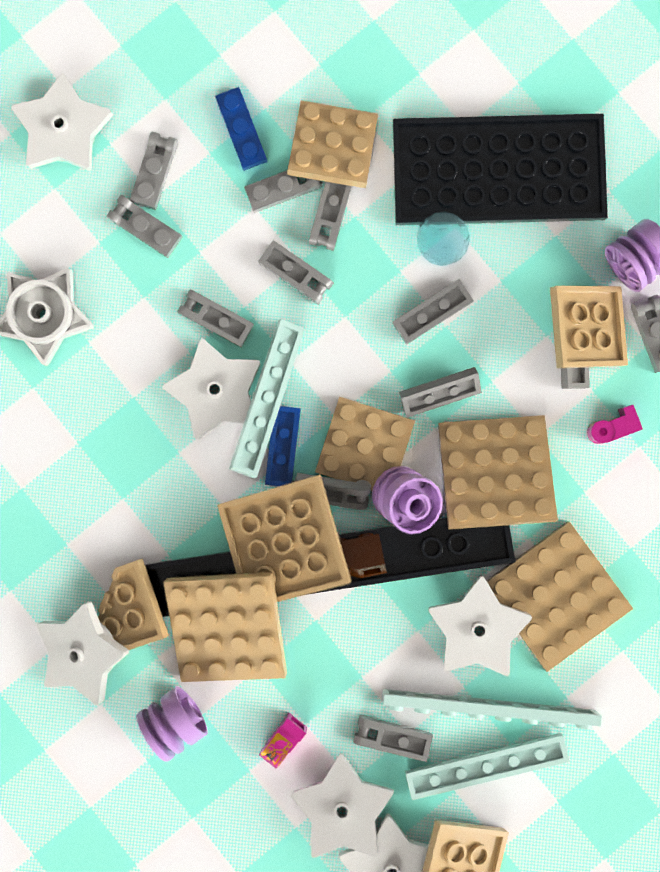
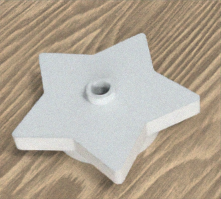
M64 73L59 75L43 98L11 105V109L28 132L26 165L30 169L61 161L68 162L87 171L92 170V145L95 136L112 118L113 114L110 109L81 100Z
M69 268L41 280H35L11 272L7 273L9 299L6 310L0 317V336L24 341L42 365L48 366L65 338L94 328L93 323L74 303L73 271ZM46 310L45 315L40 318V313Z
M202 338L199 341L190 369L163 384L162 388L188 408L193 436L199 440L224 422L244 424L251 403L249 390L261 362L248 359H226ZM214 384H217L220 388L217 394L210 393V388Z
M483 575L476 579L461 600L428 608L429 613L446 636L443 665L445 672L478 663L502 675L509 676L510 643L531 621L532 616L529 613L499 603ZM477 626H482L485 629L480 634L474 633V629Z
M89 601L81 605L67 621H42L38 623L36 627L49 655L44 686H72L94 705L98 706L105 701L108 674L119 661L129 654V650L115 641L110 631L99 622L93 603Z
M343 753L338 755L322 782L294 790L290 795L311 822L312 858L343 846L371 857H376L378 854L376 819L393 796L394 790L360 779ZM340 806L345 807L347 815L340 814L337 808Z
M387 813L376 830L378 846L376 857H371L350 848L339 852L340 861L350 872H388L387 870L391 868L395 869L392 872H422L429 844L413 841L408 838L391 814Z

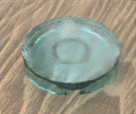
M449 212L434 213L427 217L420 225L417 233V246L423 258L431 264L446 266L461 260L470 244V234L465 222L456 214Z

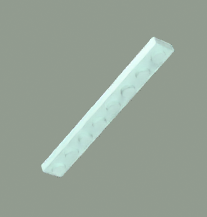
M383 689L382 693L383 705L388 706L387 708L393 711H403L405 707L414 708V711L417 713L429 714L431 710L441 711V714L445 716H457L458 713H466L468 717L474 719H484V715L495 716L496 720L510 722L511 718L522 719V722L527 724H538V721H547L549 725L555 727H565V723L576 724L575 727L584 730H592V726L601 727L602 715L593 709Z

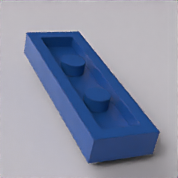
M240 87L215 95L243 171L267 163L265 152Z
M280 406L270 436L265 485L283 486L293 482L301 408Z

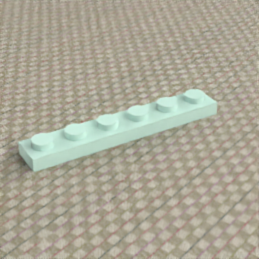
M280 319L277 322L229 470L253 479L258 476L305 331L304 328L284 319Z
M557 733L406 770L405 774L411 799L417 800L568 763L570 760L564 736L562 733Z

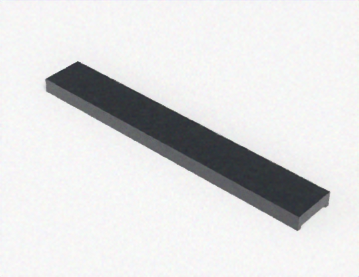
M446 517L439 518L429 529L421 533L409 534L400 531L395 526H387L338 534L339 538H346L347 540L358 538L363 533L379 534L387 573L364 578L350 576L352 582L349 584L310 594L515 563L516 558L514 556L510 525L448 529ZM230 551L145 564L163 617L169 616L164 581L167 578L237 574Z

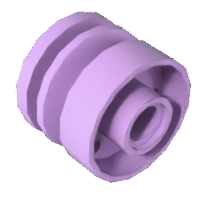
M643 219L629 229L627 236L618 237L615 242L610 243L605 248V257L613 273L627 288L634 292H640L647 284H651L656 279V275H660V226L649 219Z
M396 466L384 471L376 480L372 490V501L375 509L400 531L409 534L421 533L429 529L438 520L442 511L443 498L440 489L431 480L405 466Z
M179 686L174 687L160 698L161 706L153 702L148 706V709L144 708L136 715L137 723L144 739L153 752L165 762L172 760L175 757V753L181 754L184 751V742L188 745H194L208 734L207 725L199 707L187 692Z

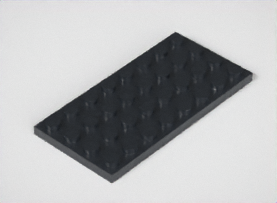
M604 113L393 119L395 226L602 221L608 218Z

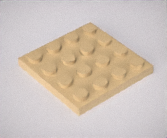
M545 415L441 422L438 424L448 529L558 521Z
M321 475L217 505L236 573L273 572L277 602L352 582Z
M569 521L516 558L515 563H509L486 580L499 603L524 611L532 616L531 621L522 629L519 635L546 672L550 671L633 610L628 600Z
M273 572L167 578L164 581L181 682L286 678L287 667Z

